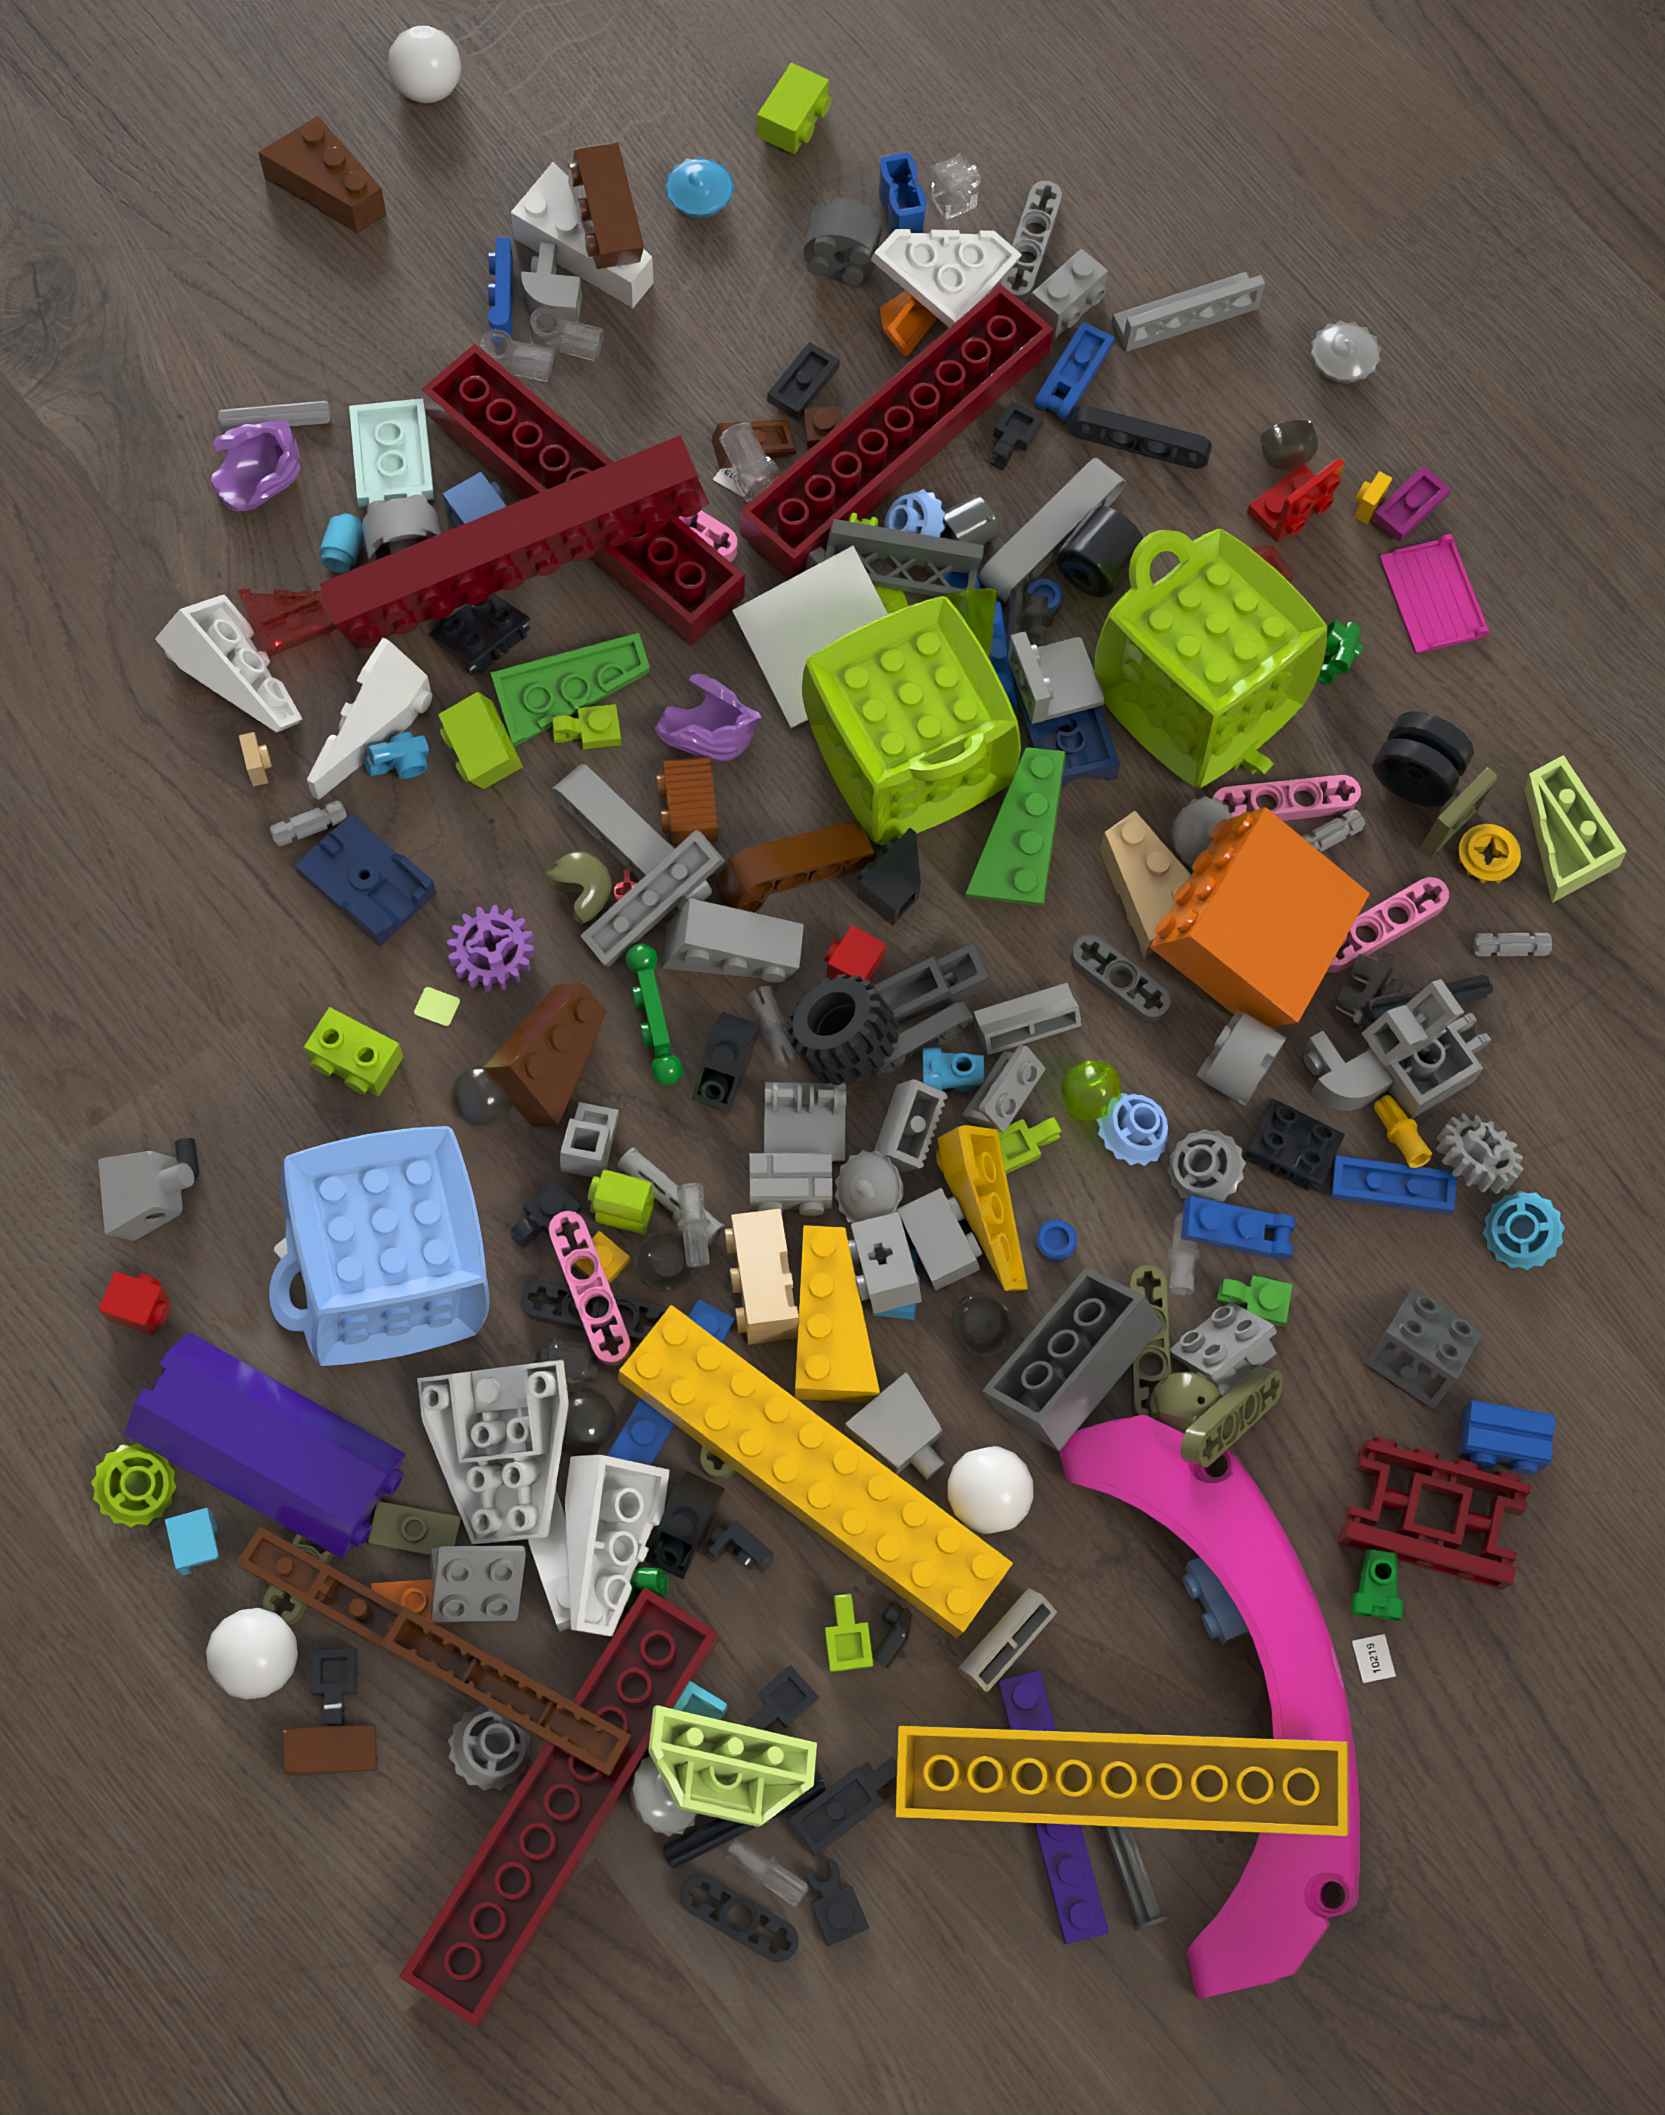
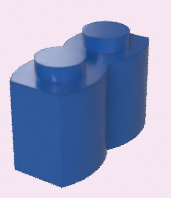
M908 152L882 156L879 177V199L882 206L888 212L887 226L890 234L896 229H910L911 233H923L926 197L923 189L917 183V166L914 159Z

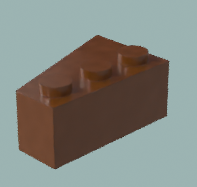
M316 116L258 152L265 180L272 184L279 183L291 190L294 197L301 201L303 199L308 200L318 206L320 212L356 233H359L387 215L382 188L319 116Z
M619 143L575 149L572 164L567 166L568 183L576 204L579 221L582 222L585 231V247L588 256H593L597 269L639 263L643 254L644 244Z
M583 982L555 985L483 1067L530 1126L559 1125L605 1017L606 1011Z

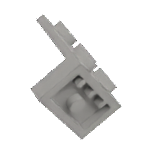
M1026 632L1011 635L1007 660L1032 724L1104 704L1105 697L1097 677L1094 675V669L1080 637L1037 647L1035 644L1030 645Z

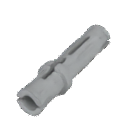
M636 1148L628 1150L620 1159L617 1166L620 1170L622 1169L631 1177L653 1182L652 1194H654V1198L673 1213L672 1219L678 1224L684 1223L707 1245H711L722 1234L725 1225L720 1223L699 1204L700 1199L694 1194L688 1195L667 1175L640 1154Z

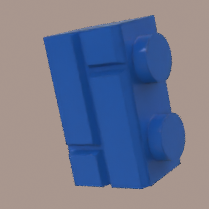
M1471 1400L1464 1406L1462 1411L1458 1456L1470 1458V1462L1479 1465V1467H1495L1496 1462L1511 1465V1471L1514 1473L1535 1475L1537 1470H1543L1551 1462L1555 1415Z

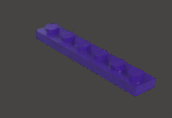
M1040 1671L997 1682L1009 1730L1056 1731ZM1033 1823L1064 1944L1108 1934L1109 1930L1081 1825Z

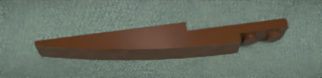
M259 1526L236 1563L240 1568L307 1605L321 1616L607 1776L611 1775L632 1738L625 1731L405 1606L401 1607Z

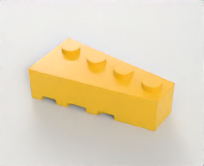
M804 1225L795 1398L797 1400L870 1403L880 1394L846 1229L844 1227Z

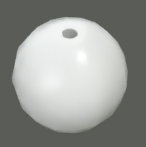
M415 26L400 33L389 49L387 64L391 81L400 93L410 100L424 104L437 102L449 96L460 80L462 66L458 48L443 31L430 26Z
M999 1446L973 1450L965 1453L953 1466L948 1479V1500L955 1516L967 1528L982 1534L1005 1531L1016 1527L1028 1514L1033 1501V1479L1026 1464L1014 1452Z
M261 1608L240 1610L223 1619L212 1632L206 1649L208 1671L216 1683L231 1696L245 1700L266 1697L282 1688L293 1674L298 1658L296 1637L286 1622L274 1612Z

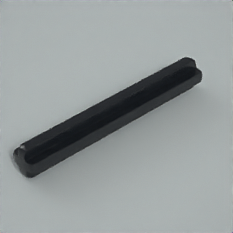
M1485 975L1444 983L1458 1004L1484 999L1493 991V985L1490 984L1489 977ZM1425 987L1368 999L1366 1003L1362 1004L1361 1012L1364 1013L1367 1022L1373 1023L1386 1011L1406 1005Z
M815 1771L814 1786L768 1821L818 1797L826 1791L820 1774ZM718 1818L664 1845L662 1848L668 1865L671 1868H676L757 1826Z

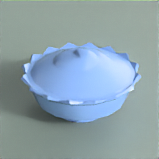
M924 489L903 495L895 500L888 509L884 528L940 537V533L945 529L943 524L945 513L941 509L942 501L935 498L934 492L927 493Z
M1120 1093L1117 1097H1109L1108 1102L1100 1107L1101 1114L1096 1119L1100 1126L1098 1135L1104 1139L1105 1148L1113 1151L1116 1159H1124L1129 1165L1139 1163L1145 1166L1150 1161H1157L1160 1154L1166 1152V1143L1169 1140L1167 1118L1162 1108L1152 1099L1143 1095Z

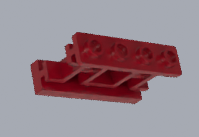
M1374 1437L1372 1441L1366 1440L1359 1447V1461L1356 1464L1355 1470L1374 1475L1375 1481L1368 1510L1355 1506H1350L1346 1510V1520L1340 1531L1339 1545L1364 1552L1366 1550H1377L1396 1553L1397 1561L1499 1590H1504L1513 1584L1516 1570L1513 1562L1516 1560L1517 1552L1498 1547L1497 1541L1503 1512L1517 1516L1524 1513L1527 1505L1525 1501L1526 1497L1530 1494L1531 1485L1520 1482L1521 1478L1512 1473L1499 1471L1493 1475L1479 1471V1465L1469 1461L1455 1460L1454 1463L1440 1460L1438 1459L1439 1455L1430 1450L1414 1449L1411 1452L1397 1448L1398 1444L1395 1441L1386 1438ZM1390 1466L1415 1472L1409 1479L1406 1494L1386 1488ZM1420 1489L1457 1499L1450 1533L1413 1523ZM1473 1489L1497 1495L1491 1501L1488 1517L1469 1511ZM1382 1505L1403 1510L1398 1530L1399 1534L1372 1527L1379 1522ZM1465 1528L1485 1533L1481 1557L1454 1550L1462 1545Z

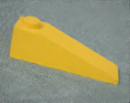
M968 1125L957 1127L937 1138L939 1145L936 1153L938 1166L944 1173L946 1182L1004 1290H1028L998 1130Z

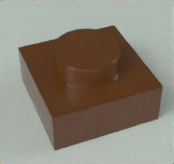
M841 406L804 409L807 449L813 448L842 422Z

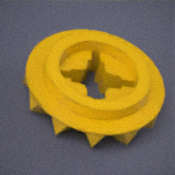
M1481 824L1472 827L1463 835L1458 846V863H1462L1466 868L1467 876L1473 875L1479 878L1481 883L1496 881L1498 884L1503 879L1511 877L1521 860V850L1516 838L1505 828L1494 824ZM1489 843H1492V855L1498 858H1493L1489 865H1485V857L1479 852H1483Z

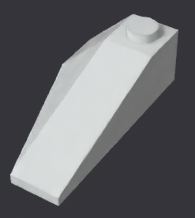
M225 595L179 609L155 640L164 649L167 657L175 662L181 670L275 732L294 726L302 720L283 683L272 678L266 666L270 663L267 654L262 651L258 652L253 644L251 637L255 633L250 624Z
M382 638L357 679L363 685L355 702L352 704L346 702L340 713L343 716L340 720L338 736L333 734L328 737L307 778L312 797L318 800L364 764V756L368 755V746L383 742L389 743L393 736L400 734L408 728L419 713L423 714L431 703L432 693L428 676L385 638Z
M604 1455L573 1456L570 1458L565 1494L571 1630L613 1636L632 1590L630 1581L638 1562L644 1561L649 1550L645 1547L653 1526H659L664 1514L669 1469Z

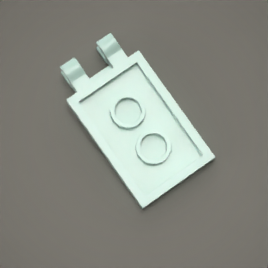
M423 398L349 406L359 507L368 506L377 500L388 501L397 498H408L415 494L423 495L427 500L434 499L427 420Z

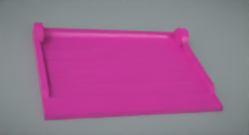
M1452 534L1444 535L1436 541L1401 548L1391 553L1379 555L1415 654L1481 639L1490 634Z

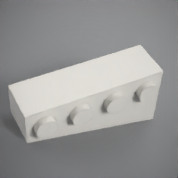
M552 162L511 211L514 239L538 253L541 242L555 243L558 265L634 308L654 283L652 256L646 250H643L639 263L597 269L593 256L589 257L586 251L585 231L577 215L576 204L568 183L569 178Z

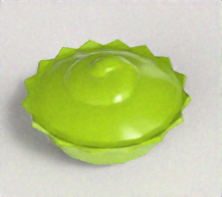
M139 1443L132 1446L121 1445L115 1452L106 1453L104 1461L96 1466V1476L91 1482L95 1490L93 1500L100 1505L101 1514L110 1516L114 1524L124 1523L130 1528L137 1524L148 1525L153 1519L162 1517L165 1508L172 1504V1494L177 1488L174 1482L175 1471L169 1466L168 1459Z

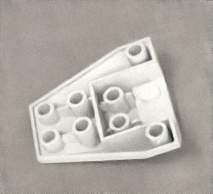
M547 1361L417 1378L422 1422L471 1543L480 1544L547 1537L569 1404L564 1361Z

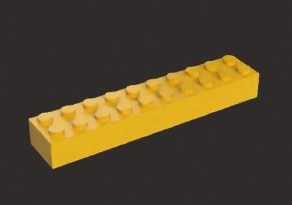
M670 1305L619 1370L618 1382L956 1639L966 1630L1013 1564V1562L672 1305Z
M899 1726L896 1817L1348 1836L1349 1742Z

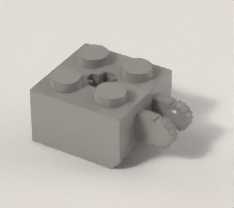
M1472 1013L1451 1023L1445 1028L1447 1032L1425 1048L1401 1061L1384 1066L1394 1080L1388 1092L1397 1100L1408 1119L1415 1118L1470 1085L1484 1069L1473 1054L1487 1046L1491 1042V1038L1487 1033H1484L1465 1043L1459 1035L1461 1032L1470 1029L1477 1019Z

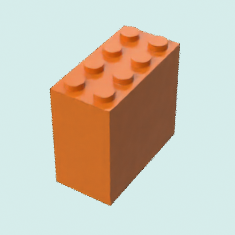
M1264 807L1249 813L1244 812L1230 819H1223L1214 827L1210 835L1212 841L1208 848L1195 859L1192 865L1194 872L1188 882L1184 883L1175 893L1173 898L1175 904L1170 913L1164 916L1155 928L1157 935L1150 948L1231 1013L1235 1014L1237 1010H1240L1268 1027L1273 1028L1299 1022L1370 893L1274 813Z

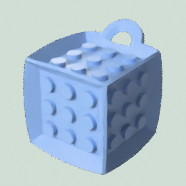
M448 1126L372 1133L319 1145L286 1156L280 1170L279 1189L286 1215L288 1253L280 1260L273 1272L269 1289L270 1306L274 1317L281 1326L291 1331L304 1332L308 1347L317 1364L329 1366L388 1359L440 1347L477 1335L484 1325L489 1311V1286L475 1199L453 1129ZM300 1271L307 1297L308 1308L304 1310L297 1309L292 1304L289 1295L291 1281Z

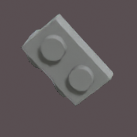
M1019 1045L1015 1053L1004 1051L985 1079L984 1085H981L962 1115L970 1124L997 1129L998 1132L1004 1133L1046 1068L1027 1046Z

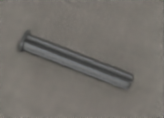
M1103 1826L1137 1926L1133 1927L1134 1931L1136 1932L1167 1921V1916L1162 1917L1131 1827Z

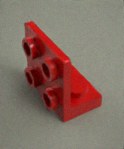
M1338 458L1317 475L1304 463L1249 504L1247 513L1276 542H1279L1288 534L1291 536L1296 535L1306 525L1308 518L1315 513L1318 515L1323 514L1333 504L1335 500L1333 494L1342 481L1340 475L1345 463Z

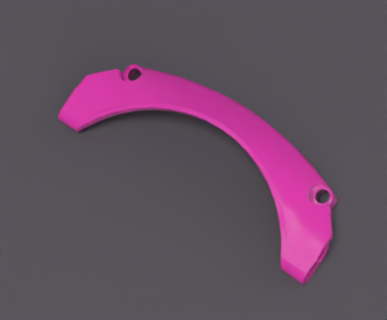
M1143 1414L1131 1418L1116 1419L1077 1430L1059 1451L1066 1482L1112 1495L1141 1509L1168 1527L1190 1546L1218 1577L1236 1604L1253 1638L1260 1658L1271 1703L1274 1739L1349 1742V1835L1259 1833L1254 1852L1238 1885L1219 1914L1200 1933L1186 1951L1197 1999H1203L1279 1980L1278 1978L1294 1975L1329 1928L1328 1918L1346 1914L1356 1906L1359 1898L1360 1797L1357 1762L1345 1687L1327 1625L1305 1571L1270 1505L1240 1459L1233 1452L1227 1449L1220 1455L1226 1457L1228 1468L1222 1476L1213 1477L1210 1470L1211 1465L1202 1467L1185 1462L1182 1459L1181 1443L1184 1433ZM1333 1881L1339 1883L1345 1891L1344 1903L1338 1908L1330 1905L1325 1897L1326 1887Z

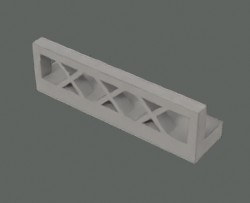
M1243 272L1113 314L1112 325L1127 352L1257 310L1262 298L1265 282L1261 275L1249 279L1247 273Z

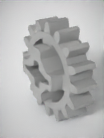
M1461 1114L1458 1119L1452 1117L1436 1138L1440 1142L1436 1148L1437 1151L1446 1154L1442 1163L1454 1167L1453 1176H1464L1467 1186L1470 1187L1472 1184H1476L1481 1192L1485 1193L1489 1187L1495 1194L1499 1193L1502 1188L1508 1190L1523 1171V1167L1519 1164L1523 1160V1156L1513 1152L1518 1145L1505 1139L1507 1135L1505 1130L1497 1132L1494 1130V1122H1482L1478 1115H1475L1471 1121L1465 1114Z

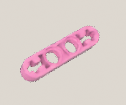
M1334 775L1229 786L1219 789L1213 798H1218L1221 804L1223 800H1229V804L1235 806L1233 813L1230 814L1236 817L1247 812V804L1243 805L1245 797H1248V811L1252 812L1261 809L1256 803V798L1260 795H1269L1275 799L1277 807L1270 811L1282 821L1345 814L1355 808L1361 796V788L1359 783L1348 775ZM1337 788H1342L1344 794H1349L1347 801H1342L1340 795H1335ZM1298 791H1307L1313 796L1314 804L1308 807L1301 806L1295 801L1294 794ZM1323 797H1327L1325 804L1322 803Z
M1435 877L1421 879L1359 915L1341 945L1343 946L1347 940L1349 946L1342 951L1339 959L1336 956L1334 957L1327 972L1337 973L1438 915L1449 899V890L1446 884ZM1425 892L1428 895L1435 893L1438 896L1435 902L1430 899L1420 904L1418 909L1415 906V903L1420 901ZM1393 907L1402 908L1408 915V921L1403 924L1392 922L1388 917V910ZM1359 926L1371 927L1376 933V940L1371 943L1361 941L1356 935V928Z
M560 1212L551 1220L549 1234L593 1351L599 1361L605 1365H620L630 1355L631 1341L583 1218L576 1212ZM569 1222L572 1227H580V1229L574 1231L579 1248L585 1243L588 1244V1248L574 1250L564 1257L563 1252H570L571 1248L565 1236L558 1237L557 1234L563 1231L561 1224ZM582 1258L591 1260L595 1266L592 1276L585 1280L576 1279L571 1274L573 1263ZM596 1296L604 1297L609 1302L608 1312L600 1318L589 1316L585 1309L589 1299ZM616 1319L618 1324L609 1325L614 1339L616 1341L623 1339L624 1343L618 1346L619 1353L611 1356L608 1350L601 1352V1347L606 1345L602 1330L599 1329L596 1333H593L592 1328L606 1326Z

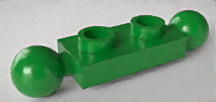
M640 943L629 949L626 955V964L630 971L637 974L639 986L632 987L636 1010L644 1009L647 1023L640 1024L644 1046H652L655 1059L651 1065L652 1077L657 1083L669 1086L680 1080L683 1074V1065L680 1059L671 1053L669 1035L654 974V969L658 962L657 953L650 945Z

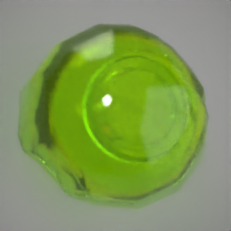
M1098 1060L1083 1061L1072 1067L1065 1074L1061 1082V1093L1066 1112L1073 1119L1084 1121L1106 1116L1110 1100L1114 1097L1118 1100L1121 1098L1122 1080L1120 1073L1108 1062Z

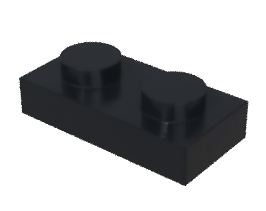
M809 342L767 393V402L798 420L804 413V409L809 407L838 371L840 360Z

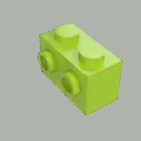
M790 63L757 114V137L792 154H796L803 142H809L814 132L815 122L819 116L824 117L829 110L832 99L828 96L829 79L794 63Z
M476 692L438 714L444 726L440 729L441 735L448 747L455 750L459 761L456 762V767L465 782H471L485 789L523 768L499 714L489 698Z
M331 1007L328 1008L304 1046L310 1061L309 1065L325 1076H331L334 1073L344 1078V1083L359 1094L365 1095L368 1091L378 1097L404 1057L398 1042Z

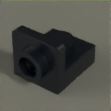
M737 1520L729 1527L722 1524L707 1541L711 1546L707 1551V1555L713 1563L731 1545L736 1548L732 1555L750 1571L756 1566L763 1573L774 1561V1553Z

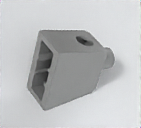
M153 1151L99 1159L105 1234L134 1241L179 1216L183 1210L181 1190L191 1187L194 1183V1174L190 1166L186 1163L178 1164L175 1157Z
M906 1372L845 1423L844 1433L896 1475L912 1463L920 1474L928 1480L945 1465V1462L930 1447L940 1438L942 1433L941 1426Z

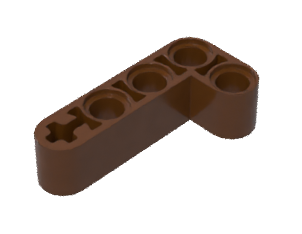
M857 820L848 821L743 849L727 860L715 884L727 907L755 913L763 906L771 894L861 870L868 863L873 862L877 855L861 823Z

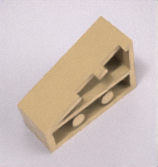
M1134 811L1104 833L1099 852L1115 891L1120 895L1127 912L1126 918L1130 927L1132 926L1140 944V952L1143 959L1155 952L1150 948V945L1157 935L1155 933L1157 924L1164 916L1170 913L1175 904L1173 900L1175 893L1184 883L1188 882L1191 874L1139 814Z

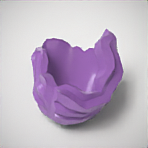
M278 420L257 425L246 424L230 429L224 435L216 437L213 442L214 451L227 449L221 467L213 473L211 484L214 491L219 494V498L223 500L224 505L233 511L255 509L287 488L295 481L301 467L299 464V448L289 423Z
M702 673L691 675L689 680L705 690L706 698L703 703L688 710L668 706L654 730L660 739L669 746L699 757L710 756V760L720 762L730 761L738 757L748 748L754 735L753 730L762 718L760 713L743 705L737 699L734 692L717 680L711 679Z

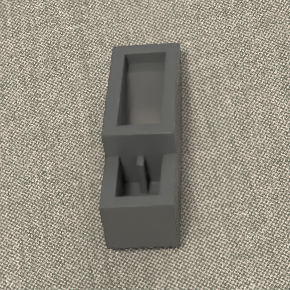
M972 942L938 960L932 956L873 986L894 1013L896 1020L901 1022L967 998L995 985L980 950Z

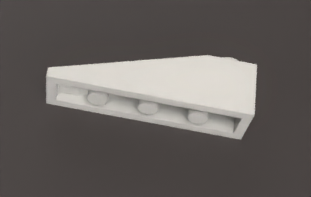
M555 1488L549 1534L543 1538L528 1539L556 1625L559 1632L571 1629L566 1516Z

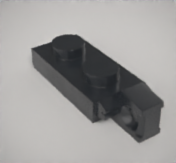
M891 1757L875 1770H873L868 1762L860 1768L857 1766L787 1820L813 1857L884 1804V1800L891 1796L886 1785L897 1777V1762Z

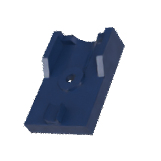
M1014 681L1017 707L1030 748L1065 751L1066 759L1062 787H1065L1072 780L1084 776H1093L1096 779L1107 777V780L1117 778L1120 762L1101 706L1032 724L1016 681ZM1061 727H1067L1069 728L1070 732H1062L1059 729Z
M352 813L333 831H329L327 836L318 842L295 865L296 871L379 946L386 942L436 894L434 882L406 856L392 850ZM363 872H368L370 877L367 880H361L359 875Z

